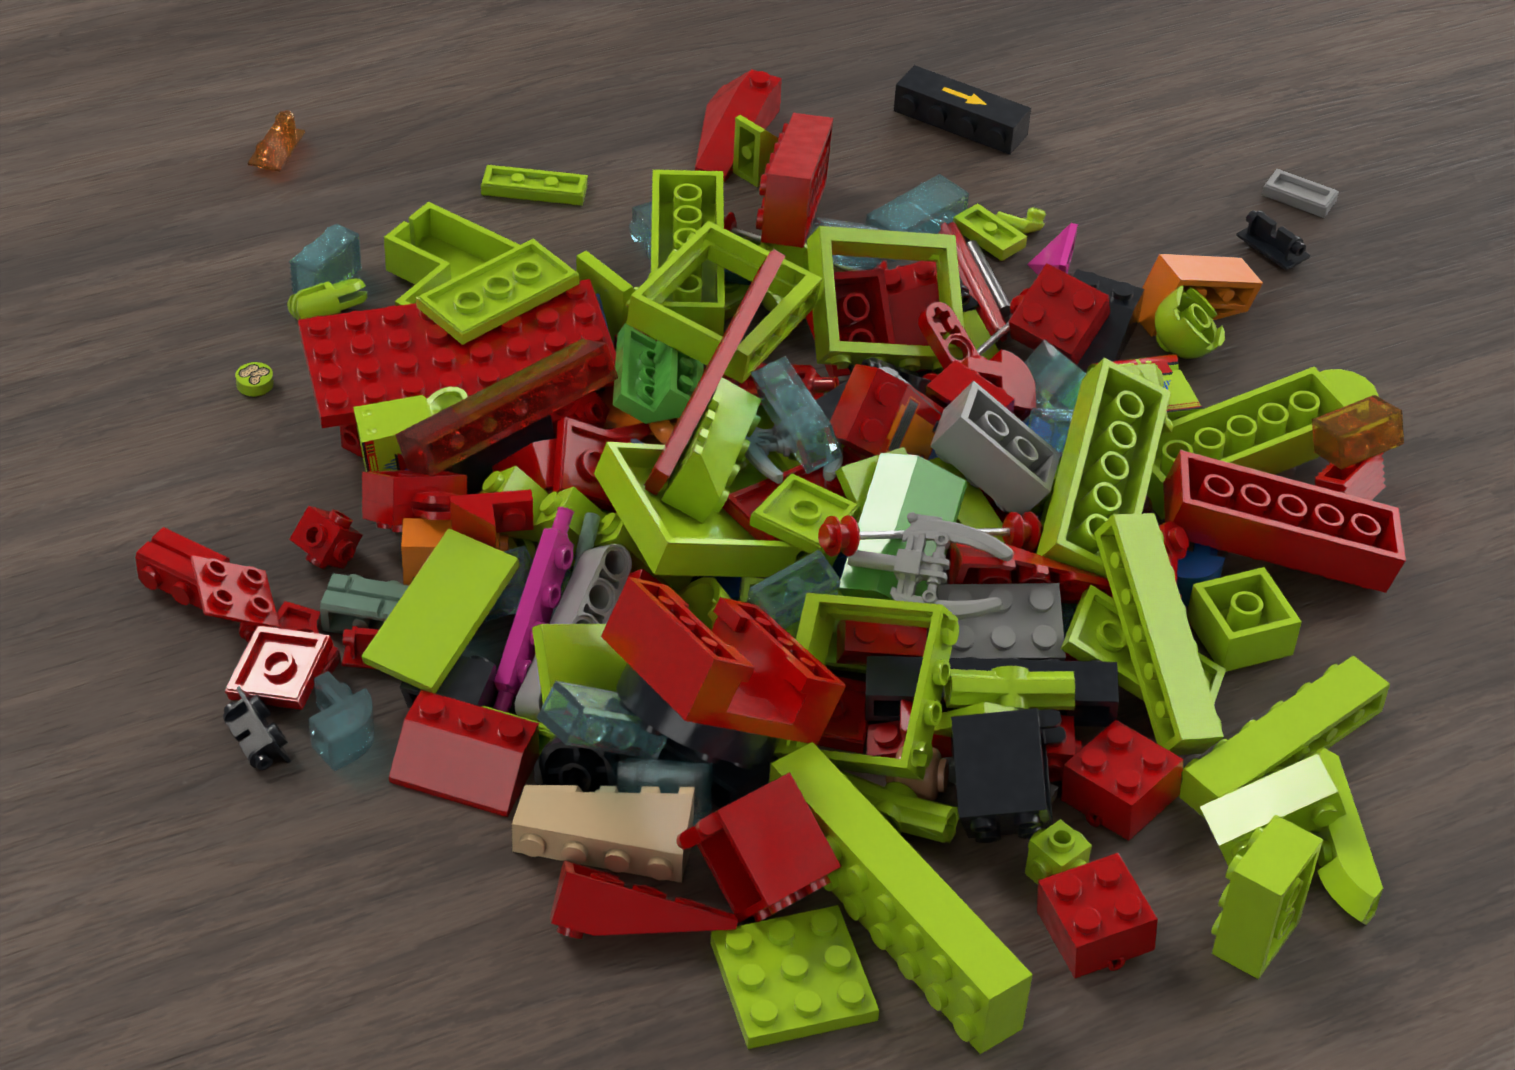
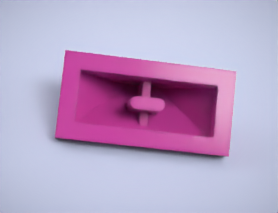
M1070 223L1027 265L1037 275H1039L1046 263L1068 274L1074 252L1078 224Z

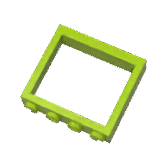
M707 221L695 234L691 232L685 244L678 250L674 249L659 269L654 268L640 287L633 288V294L626 302V306L629 308L626 324L708 365L723 336L660 304L706 259L752 282L770 251ZM784 259L768 288L769 291L783 297V299L738 345L724 375L743 383L816 306L822 278Z
M819 226L807 239L809 272L822 278L817 303L812 309L817 364L837 365V369L848 368L849 364L854 366L855 364L861 365L863 360L875 357L893 364L896 368L902 367L914 372L920 369L933 370L935 374H940L944 369L930 346L839 340L832 255L936 262L939 301L950 306L964 328L955 235ZM947 333L943 336V339L945 340L950 334ZM949 344L948 350L951 356L957 360H962L963 353L961 349L956 345Z
M806 593L796 640L824 666L835 619L929 628L901 759L821 750L839 770L923 780L926 767L932 761L933 748L931 742L934 728L941 720L942 707L940 701L943 687L950 678L949 659L952 645L957 642L959 637L958 618L942 604ZM780 739L773 755L780 759L807 745V743Z

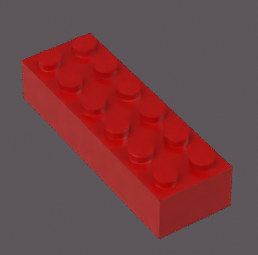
M793 113L790 122L783 124L782 133H779L778 143H775L774 152L770 155L769 163L766 164L765 174H762L759 195L765 197H763L761 208L758 209L756 229L762 230V243L804 248L827 183L834 118Z
M1183 450L1179 451L1163 482L1165 523L1172 521L1186 531L1189 541L1384 593H1387L1406 562L1399 508Z

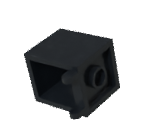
M1038 708L951 717L959 819L968 838H975V841L979 843L997 842L1001 840V835L1018 834V837L1022 839H1031L1033 834L1039 829H1047L1053 825L1047 746L1062 744L1066 740V732L1063 727L1059 726L1062 721L1060 713L1055 709L1038 710Z

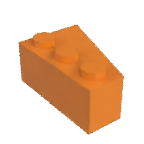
M1159 254L1142 287L1145 290L1139 322L1151 337L1156 336L1155 313L1158 306L1171 292L1180 286H1184V291L1191 287L1207 299L1217 313L1213 320L1244 313L1251 307L1263 282L1242 258Z

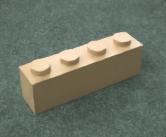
M525 785L512 822V852L522 853L530 857L566 860L577 864L609 869L613 872H626L652 877L657 880H670L682 883L691 848L687 850L681 849L677 845L676 839L681 832L693 826L695 787H680L678 793H661L659 787L642 786L640 793H619L617 786H600V789L595 792H583L579 786Z

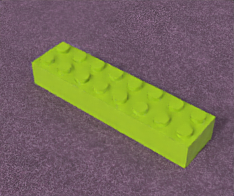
M813 742L772 762L770 765L769 783L789 772L791 773L841 865L840 868L827 874L831 883L824 886L827 891H832L844 904L848 915L853 920H859L869 931L875 945L889 953L897 962L904 977L908 980H913L925 993L929 1004L935 1010L941 1011L949 1019L957 1035L963 1041H969L979 1054H982L1023 1029L1033 974Z

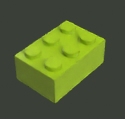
M1276 814L1264 829L1260 826L1255 829L1247 844L1246 850L1248 851L1244 856L1237 854L1227 869L1225 878L1230 880V883L1223 891L1218 906L1223 908V911L1217 917L1211 933L1216 936L1212 950L1213 955L1259 980L1300 922L1323 839Z

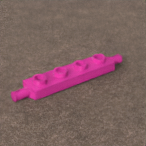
M558 507L552 528H544L494 680L498 694L493 709L509 713L513 699L517 696L536 654L532 627L540 624H549L553 610L560 602L561 585L566 570L570 568L573 561L574 544L569 541L567 534L572 516L574 515L571 509Z

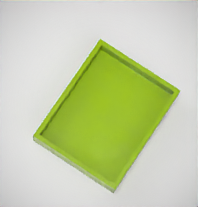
M606 442L594 475L654 575L827 579L837 556L830 557L824 552L820 558H817L784 541L756 540L723 508L719 513L712 510L704 523H701L663 502L661 499L673 471L657 496L645 490L644 484L665 445ZM776 451L769 452L767 457L781 472L789 470ZM746 458L744 462L737 464L740 466V470L731 486H725L724 489L731 494L765 480L767 477L760 473Z

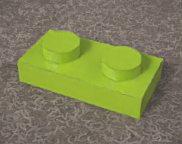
M978 203L953 217V222L957 224L962 235L970 240L977 241L980 247L1001 261L1026 247V235Z

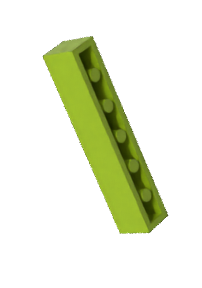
M1155 513L1113 514L1094 535L1157 744L1176 755L1203 754L1221 740L1224 735L1221 720L1216 713L1210 694V685L1205 677L1198 655V646L1193 639L1188 623L1186 607L1181 600L1175 581V572L1170 565L1163 534L1159 529Z
M1351 656L1340 665L1333 664L1322 677L1313 683L1307 682L1302 685L1297 693L1285 702L1279 701L1273 705L1266 715L1257 721L1254 719L1250 720L1238 734L1229 740L1222 739L1210 753L1201 759L1195 758L1191 760L1182 771L1183 780L1179 797L1205 818L1200 806L1301 761L1306 753L1322 748L1329 749L1382 712L1390 683L1355 656Z

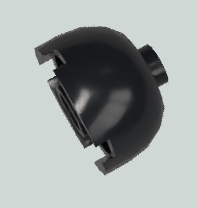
M574 728L560 732L544 746L534 765L536 785L579 786L583 792H595L600 789V786H617L618 788L622 777V762L615 746L606 736L595 730Z

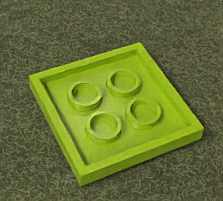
M838 905L740 925L736 927V930L711 931L710 943L747 1049L878 1021V1005Z

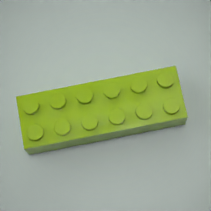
M653 170L651 271L654 268L659 269L666 262L669 254L674 249L678 250L683 246L690 233L695 234L707 221L724 228L723 171ZM706 259L660 305L723 336L725 317L724 267Z
M1103 358L1082 379L1037 550L1038 555L1107 578L1094 533L1113 514H1142L1171 391L1106 358Z
M1314 366L1172 421V432H1164L1160 435L1145 500L1161 519H1165L1163 482L1180 450L1275 475L1352 444L1358 412Z

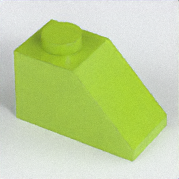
M741 115L735 118L733 173L759 187L761 176L765 174L766 164L769 163L770 155L774 152L775 143H778V137Z

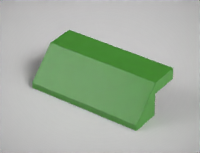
M625 323L617 334L613 406L645 424L678 418L684 411L704 373V364L659 340L655 341Z
M880 453L858 523L860 531L906 530L911 525L907 519V515L910 512L942 517L945 521L956 523L967 483L964 479L918 455ZM902 539L860 540L857 550L897 556L898 548L905 549L907 542H902ZM926 540L924 553L927 556L932 557V554L936 552L937 546L935 541ZM847 558L838 588L842 596L893 600L890 591L892 586L897 588L898 580H896L894 572L850 566L848 565ZM922 580L917 584L916 596L922 597L923 592L928 589L927 581Z

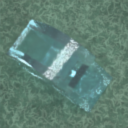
M327 671L314 678L316 704L321 712L308 719L312 748L335 772L363 756L371 747L375 736L373 703L366 688L353 694L346 683H339Z

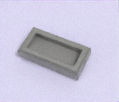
M1276 169L1264 185L1262 196L1325 218L1337 201L1339 191Z

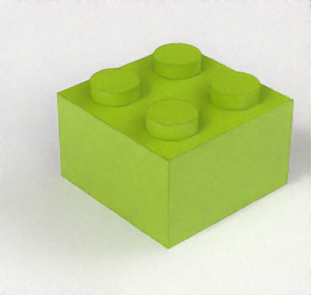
M1265 567L1193 584L1186 615L1190 625L1214 662L1225 668V672L1293 655L1302 623Z

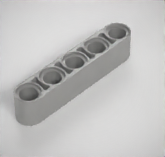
M611 544L584 551L578 560L550 624H607L631 572L632 558L629 551L620 544ZM535 654L514 703L517 716L541 723L559 721L565 717L568 711L544 712Z

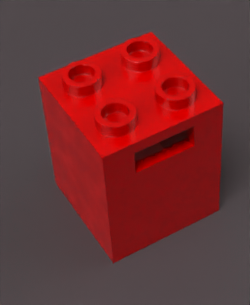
M790 772L702 818L696 825L681 832L676 839L677 845L684 850L695 845L698 846L738 922L752 915L756 922H760L831 883L827 874L841 867Z

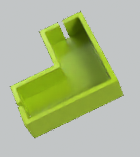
M427 202L409 217V223L403 221L384 236L386 271L415 284L395 301V306L416 303V297L520 244L431 202Z

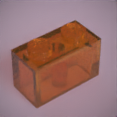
M1376 395L1312 419L1314 453L1340 469L1404 444L1402 410Z

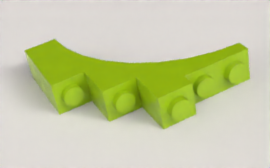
M517 466L501 472L495 471L483 483V491L479 494L529 489L532 491L534 530L501 532V535L540 542L544 528H552L557 508L565 507L574 512L567 534L569 541L574 544L573 554H575L584 516L587 512H591L601 517L593 548L611 544L624 546L632 558L630 573L644 569L662 584L668 585L676 593L690 584L693 576L654 575L618 513L612 512L606 515L574 486L560 492L548 494Z

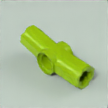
M1001 666L993 668L991 671L951 669L949 681L944 685V700L947 708H963L988 702L1018 709L1074 710V671L1029 672L1028 668L1021 666Z
M843 770L841 771L899 834L904 832L943 843H950L953 839L959 819L958 807L918 798L911 788L900 782H889L883 787Z

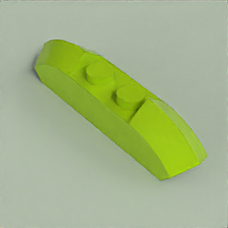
M1326 748L1306 753L1301 760L1314 754H1319L1339 792L1347 814L1337 818L1328 826L1317 827L1309 831L1323 839L1317 859L1319 865L1323 867L1317 870L1331 897L1347 913L1367 925L1376 913L1383 886L1339 756Z

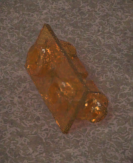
M281 111L276 115L275 123L264 139L256 145V151L248 161L249 166L279 172L282 170L305 134V130L296 128L295 116L291 111Z

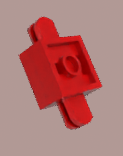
M436 469L362 472V519L376 522V528L392 529V532H402L403 518L451 520L450 496L467 495V475Z

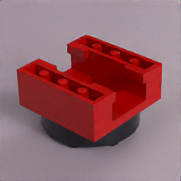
M628 577L601 637L627 662L616 686L617 694L620 698L619 705L641 719L640 726L645 731L657 736L665 735L680 744L694 749L695 754L699 758L709 763L718 764L721 759L732 762L743 769H751L753 765L768 762L772 758L780 739L808 744L813 742L815 745H818L846 685L758 605L720 597L713 611L718 617L712 630H710L688 609L689 604L668 585Z

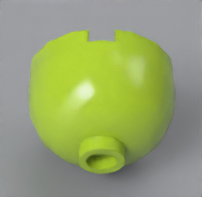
M1180 286L1171 292L1158 306L1155 313L1156 340L1163 350L1177 354L1178 357L1184 359L1201 358L1223 344L1225 341V331L1223 325L1216 328L1213 318L1217 316V313L1207 299L1191 287L1184 291V286Z

